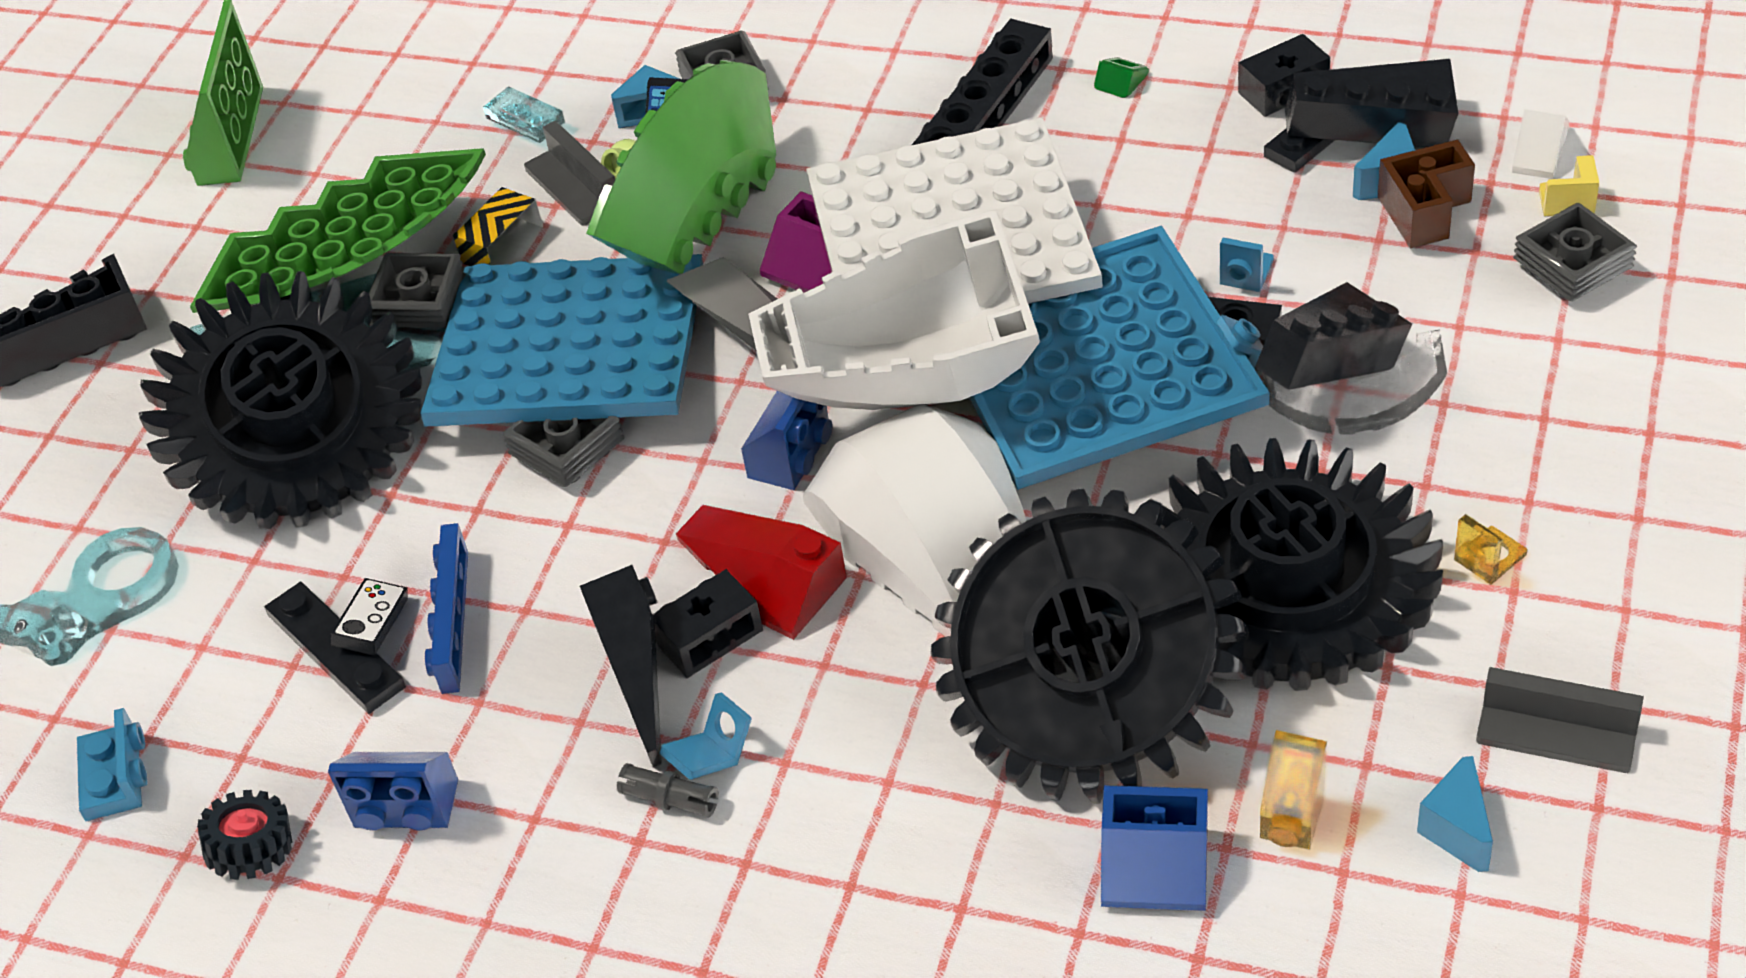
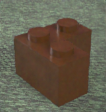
M1458 139L1380 159L1378 198L1410 249L1449 239L1452 207L1471 203L1475 163Z

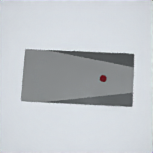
M724 257L667 280L670 285L757 352L748 314L778 298Z

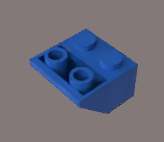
M777 391L741 448L747 478L795 490L803 475L810 473L814 457L821 445H825L831 437L833 424L832 420L828 417L827 406L796 399Z
M352 752L330 763L328 773L354 828L366 830L410 828L419 831L428 828H448L459 780L448 752Z
M1104 785L1101 828V907L1206 911L1208 789Z

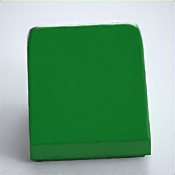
M1119 57L1103 59L1099 61L1094 88L1126 98L1132 94L1148 75L1149 68Z

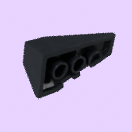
M630 565L579 587L652 767L662 764V758L659 754L661 738L655 621L650 606L658 602L648 577L639 580L633 565Z

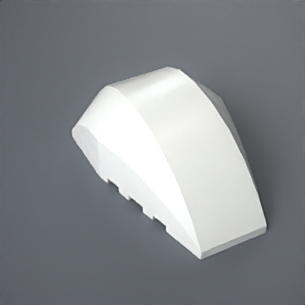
M997 209L911 233L897 240L899 247L881 255L878 250L861 258L862 265L842 275L836 270L822 277L823 284L805 293L799 288L749 313V320L765 385L793 398L829 407L878 410L961 401L995 387L1020 369L1040 343Z
M925 404L907 409L837 442L803 494L804 504L830 538L841 542L845 560L854 567L861 566L869 572L872 581L884 590L889 588L902 598L903 605L915 614L920 612L930 619L933 628L945 637L951 636V629L942 626L935 619L934 615L937 605L945 602H957L959 593L947 580L952 570L963 568L972 571L978 561L972 555L969 546L976 538L986 539L993 544L1000 539L1002 534L999 529L998 519L1007 513L1016 516L1021 523L1027 521L1001 450L993 437L980 424Z

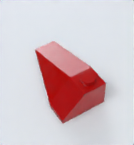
M702 505L676 533L677 540L706 570H711L717 575L727 569L758 603L762 625L793 640L847 578L841 542L804 525Z

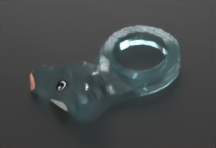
M143 527L120 528L101 535L86 546L76 559L66 591L40 590L13 605L0 604V643L37 657L50 666L66 663L88 640L144 612L159 602L169 592L175 583L179 568L175 551L165 537ZM130 551H143L154 556L152 567L145 576L130 586L117 590H103L92 585L95 574L100 567L114 556Z

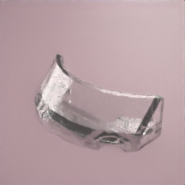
M1439 329L1416 333L1415 346L1410 353L1398 358L1399 364L1370 378L1348 382H1326L1287 390L1264 373H1262L1264 385L1270 392L1269 406L1279 414L1299 425L1318 432L1351 435L1361 431L1380 430L1408 417L1421 407L1438 389L1447 375V368Z

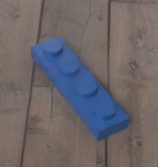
M454 523L440 526L439 544L433 545V561L437 570V578H431L430 593L435 610L434 613H429L427 618L432 648L425 650V666L428 676H435L441 694L460 692L468 549L459 524Z

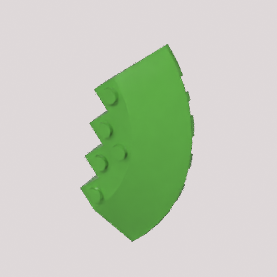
M720 60V64L716 65L707 63L694 69L693 76L685 83L677 81L665 92L664 103L657 111L649 109L635 128L634 134L637 140L632 148L628 151H621L616 161L621 169L613 186L605 184L586 232L587 235L641 265L680 275L683 274L685 265L692 258L693 242L711 246L713 237L719 232L721 227V214L738 218L741 208L748 201L749 188L765 191L768 181L772 179L775 173L776 147L766 73L750 64Z
M484 148L375 156L364 179L327 181L315 205L279 207L266 231L230 233L190 305L192 313H198L195 301L199 298L204 299L217 311L230 309L227 300L226 284L232 281L245 294L249 303L253 305L260 303L259 286L262 273L270 274L280 297L291 294L297 271H302L306 274L311 288L331 280L332 277L336 278L378 258L421 230L453 202L479 169L486 156Z

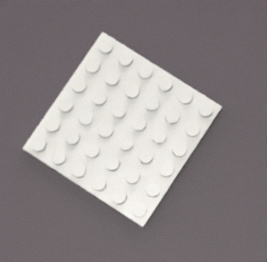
M1043 117L806 168L832 272L838 270L842 275L862 265L861 258L878 250L881 255L899 247L897 240L911 233L997 209L1028 304L1103 287L1101 271Z

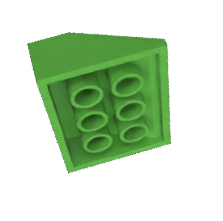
M224 0L196 103L193 123L190 126L188 147L183 152L185 168L187 171L192 172L197 186L241 182L264 88L232 0Z

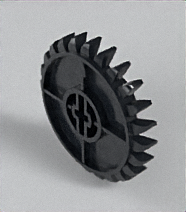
M297 271L292 285L290 300H281L278 289L270 274L262 273L259 286V304L251 306L245 294L232 281L226 284L227 300L231 311L230 315L223 318L204 299L199 298L195 301L199 318L205 330L201 335L176 321H172L169 324L174 340L183 353L182 358L158 349H152L150 355L157 370L166 379L170 380V383L154 380H141L140 387L147 400L158 408L166 410L139 412V419L148 433L158 437H166L147 443L148 450L152 458L158 463L168 465L177 463L163 472L167 482L175 489H188L196 485L188 496L192 505L197 508L206 510L214 507L221 501L220 513L223 519L234 524L241 521L247 512L254 513L255 520L260 529H271L277 523L279 516H290L295 528L308 525L310 514L313 511L322 509L324 514L332 519L342 515L341 500L348 496H352L355 500L361 502L369 499L373 495L368 481L373 476L380 479H390L397 471L395 461L390 456V453H403L411 449L414 443L413 433L411 430L401 426L412 425L420 420L422 403L421 399L403 398L413 396L421 389L423 382L420 368L415 367L401 371L407 368L413 360L414 351L409 337L388 347L393 342L397 333L395 317L391 311L378 319L370 328L368 327L372 319L373 309L370 295L366 291H363L352 303L348 311L345 312L343 311L344 296L339 279L331 278L318 303L313 302L310 286L304 272Z
M1269 438L1264 454L1263 471H1253L1247 456L1237 443L1231 445L1230 479L1225 481L1204 456L1197 458L1199 495L1175 475L1169 477V499L1173 511L1163 505L1166 514L1160 527L1164 530L1175 521L1187 519L1196 526L1199 532L1193 543L1186 549L1189 553L1199 547L1212 546L1221 553L1225 563L1215 572L1206 576L1205 580L1225 579L1237 584L1242 599L1216 610L1217 614H1229L1241 619L1249 630V638L1236 642L1220 643L1219 649L1231 653L1242 662L1247 671L1246 676L1252 677L1254 687L1268 689L1273 686L1274 681H1289L1291 688L1295 691L1308 690L1311 686V680L1325 678L1328 683L1335 686L1347 683L1348 671L1355 667L1364 672L1373 673L1383 667L1384 650L1390 653H1403L1412 644L1413 630L1425 627L1432 617L1434 599L1437 598L1442 587L1443 570L1436 569L1442 560L1443 540L1438 539L1426 543L1432 531L1433 513L1431 509L1407 520L1411 513L1414 490L1410 483L1396 491L1385 501H1381L1385 490V464L1381 462L1377 464L1358 485L1352 483L1353 449L1346 447L1338 456L1327 475L1318 473L1319 456L1315 440L1308 439L1306 441L1295 470L1286 469L1279 442L1276 438Z
M1085 489L1071 490L1067 498L1066 508L1055 510L1051 502L1044 496L1033 500L1031 507L1032 519L1021 523L1016 516L1010 513L998 519L1002 537L994 544L983 538H976L969 548L978 562L972 571L963 568L953 569L947 579L959 593L957 602H945L937 605L934 615L935 619L942 626L951 629V636L939 638L931 644V657L938 664L953 665V670L943 674L936 682L937 695L945 702L961 697L965 700L955 709L950 719L953 730L962 737L982 725L984 729L976 740L975 756L987 767L1006 748L1009 749L1006 760V776L1008 781L1018 788L1023 787L1036 764L1041 766L1040 778L1043 790L1047 796L1056 801L1062 798L1069 772L1077 773L1078 783L1083 793L1092 803H1101L1104 790V771L1113 769L1116 777L1124 786L1142 787V776L1138 761L1146 757L1168 777L1175 778L1179 775V768L1176 757L1169 745L1171 740L1177 736L1188 745L1204 752L1211 747L1204 730L1194 718L1198 709L1225 718H1231L1234 712L1228 699L1218 688L1212 685L1213 678L1234 680L1246 678L1247 671L1242 662L1231 653L1219 649L1220 643L1236 642L1249 638V630L1241 619L1229 614H1217L1216 610L1242 599L1239 588L1231 580H1205L1206 576L1215 572L1225 563L1221 553L1212 546L1199 547L1188 553L1186 549L1193 543L1199 533L1191 521L1181 519L1171 523L1163 530L1160 526L1166 513L1162 503L1149 499L1141 504L1136 512L1132 514L1128 512L1129 500L1124 491L1111 490L1104 497L1101 507L1092 506ZM1101 612L1121 616V618L1115 619L1114 623L1128 645L1127 650ZM1082 615H1084L1087 625L1096 636V638L1092 639L1103 673V676L1096 679L1094 669L1083 656L1088 654L1077 620ZM1054 647L1057 650L1058 654L1061 656V658L1065 661L1068 667L1075 674V676L1079 679L1078 683L1056 677L1057 675L1067 672V669L1065 664L1053 650Z

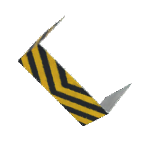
M501 187L453 234L457 251L461 256L460 260L463 264L468 266L481 263L492 265L487 248L517 218L543 227L536 199Z

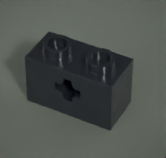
M1300 34L1238 62V93L1266 117L1285 108L1294 73L1330 70L1331 57L1306 35Z
M727 569L710 579L704 580L696 588L675 601L665 604L652 614L655 621L657 646L686 678L694 675L763 631L757 601Z

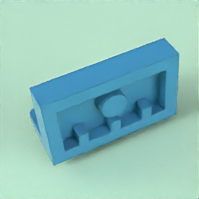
M124 708L114 710L113 728L77 737L79 812L85 822L142 807L141 787L147 786V774L145 766L139 758V750L145 749V737L140 723H132Z

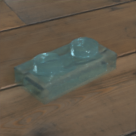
M509 86L483 106L486 119L538 143L545 139L543 126L555 120L560 125L565 123L562 110Z

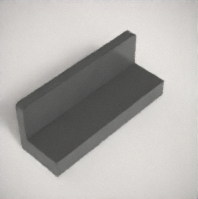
M555 120L543 126L548 151L525 162L524 167L526 172L581 226L590 223L605 184L613 186L615 176Z
M1489 667L1476 742L1481 745L1629 773L1644 696Z

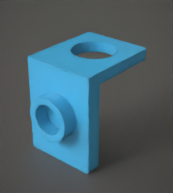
M1223 237L1220 242V284L1261 292L1274 261V255L1264 253L1263 245Z
M722 692L717 693L714 696L704 732L663 744L659 754L690 780L738 765L752 718ZM723 712L728 713L734 721L735 734L733 738L727 737L721 729L720 718Z

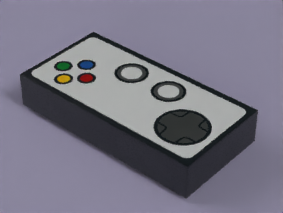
M364 578L331 632V646L375 656L408 600V587Z

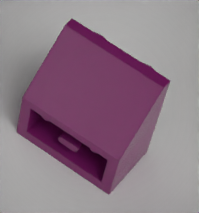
M800 191L777 215L760 267V276L795 290L800 288L805 293L822 285V277L832 273L813 197Z

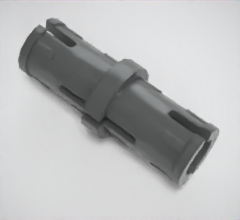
M626 763L618 777L629 779L626 783L617 781L618 793L654 801L657 808L670 810L671 807H675L709 818L717 806L716 803L708 802L710 798L718 799L719 791L717 787L680 779L679 773L668 770L661 774Z

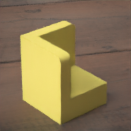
M1593 155L1576 156L1573 178L1550 179L1545 183H1540L1539 195L1544 216H1554L1575 203L1582 204L1595 214L1599 178Z

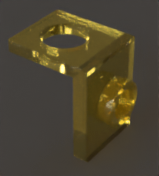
M1467 514L1458 520L1454 560L1490 585L1527 555L1528 549L1494 526L1486 528ZM1503 546L1508 551V555L1500 560L1501 548Z

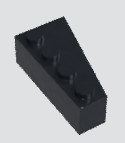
M114 253L101 260L104 267L89 275L83 269L70 276L72 284L61 290L51 292L46 289L34 295V299L29 303V307L23 310L12 307L0 314V387L14 385L22 378L40 371L52 370L65 361L78 356L93 354L103 346L119 340L131 339L137 333L147 330Z

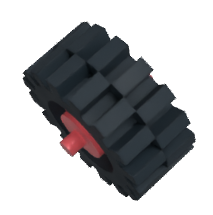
M243 790V797L236 798L235 792L226 794L227 801L224 803L219 798L211 802L213 810L205 808L201 813L202 820L198 819L197 824L203 859L209 870L214 868L215 874L221 877L229 871L230 879L239 880L241 873H246L247 879L256 878V870L262 869L264 874H268L273 871L272 862L280 866L285 861L284 854H290L292 850L291 843L293 842L287 808L285 804L281 805L280 798L274 795L269 799L268 792L261 790L256 797H253L252 790Z

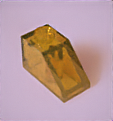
M1276 730L1260 808L1261 839L1270 840L1282 847L1296 846L1310 850L1324 802L1327 741Z

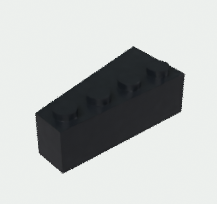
M1451 59L1294 73L1285 106L1287 136L1378 143L1398 122L1406 124L1414 146L1430 147L1449 142L1458 116Z
M1345 282L1275 319L1255 368L1287 390L1391 370L1395 366L1413 323L1398 315L1399 310L1395 306L1383 301H1376L1350 283Z

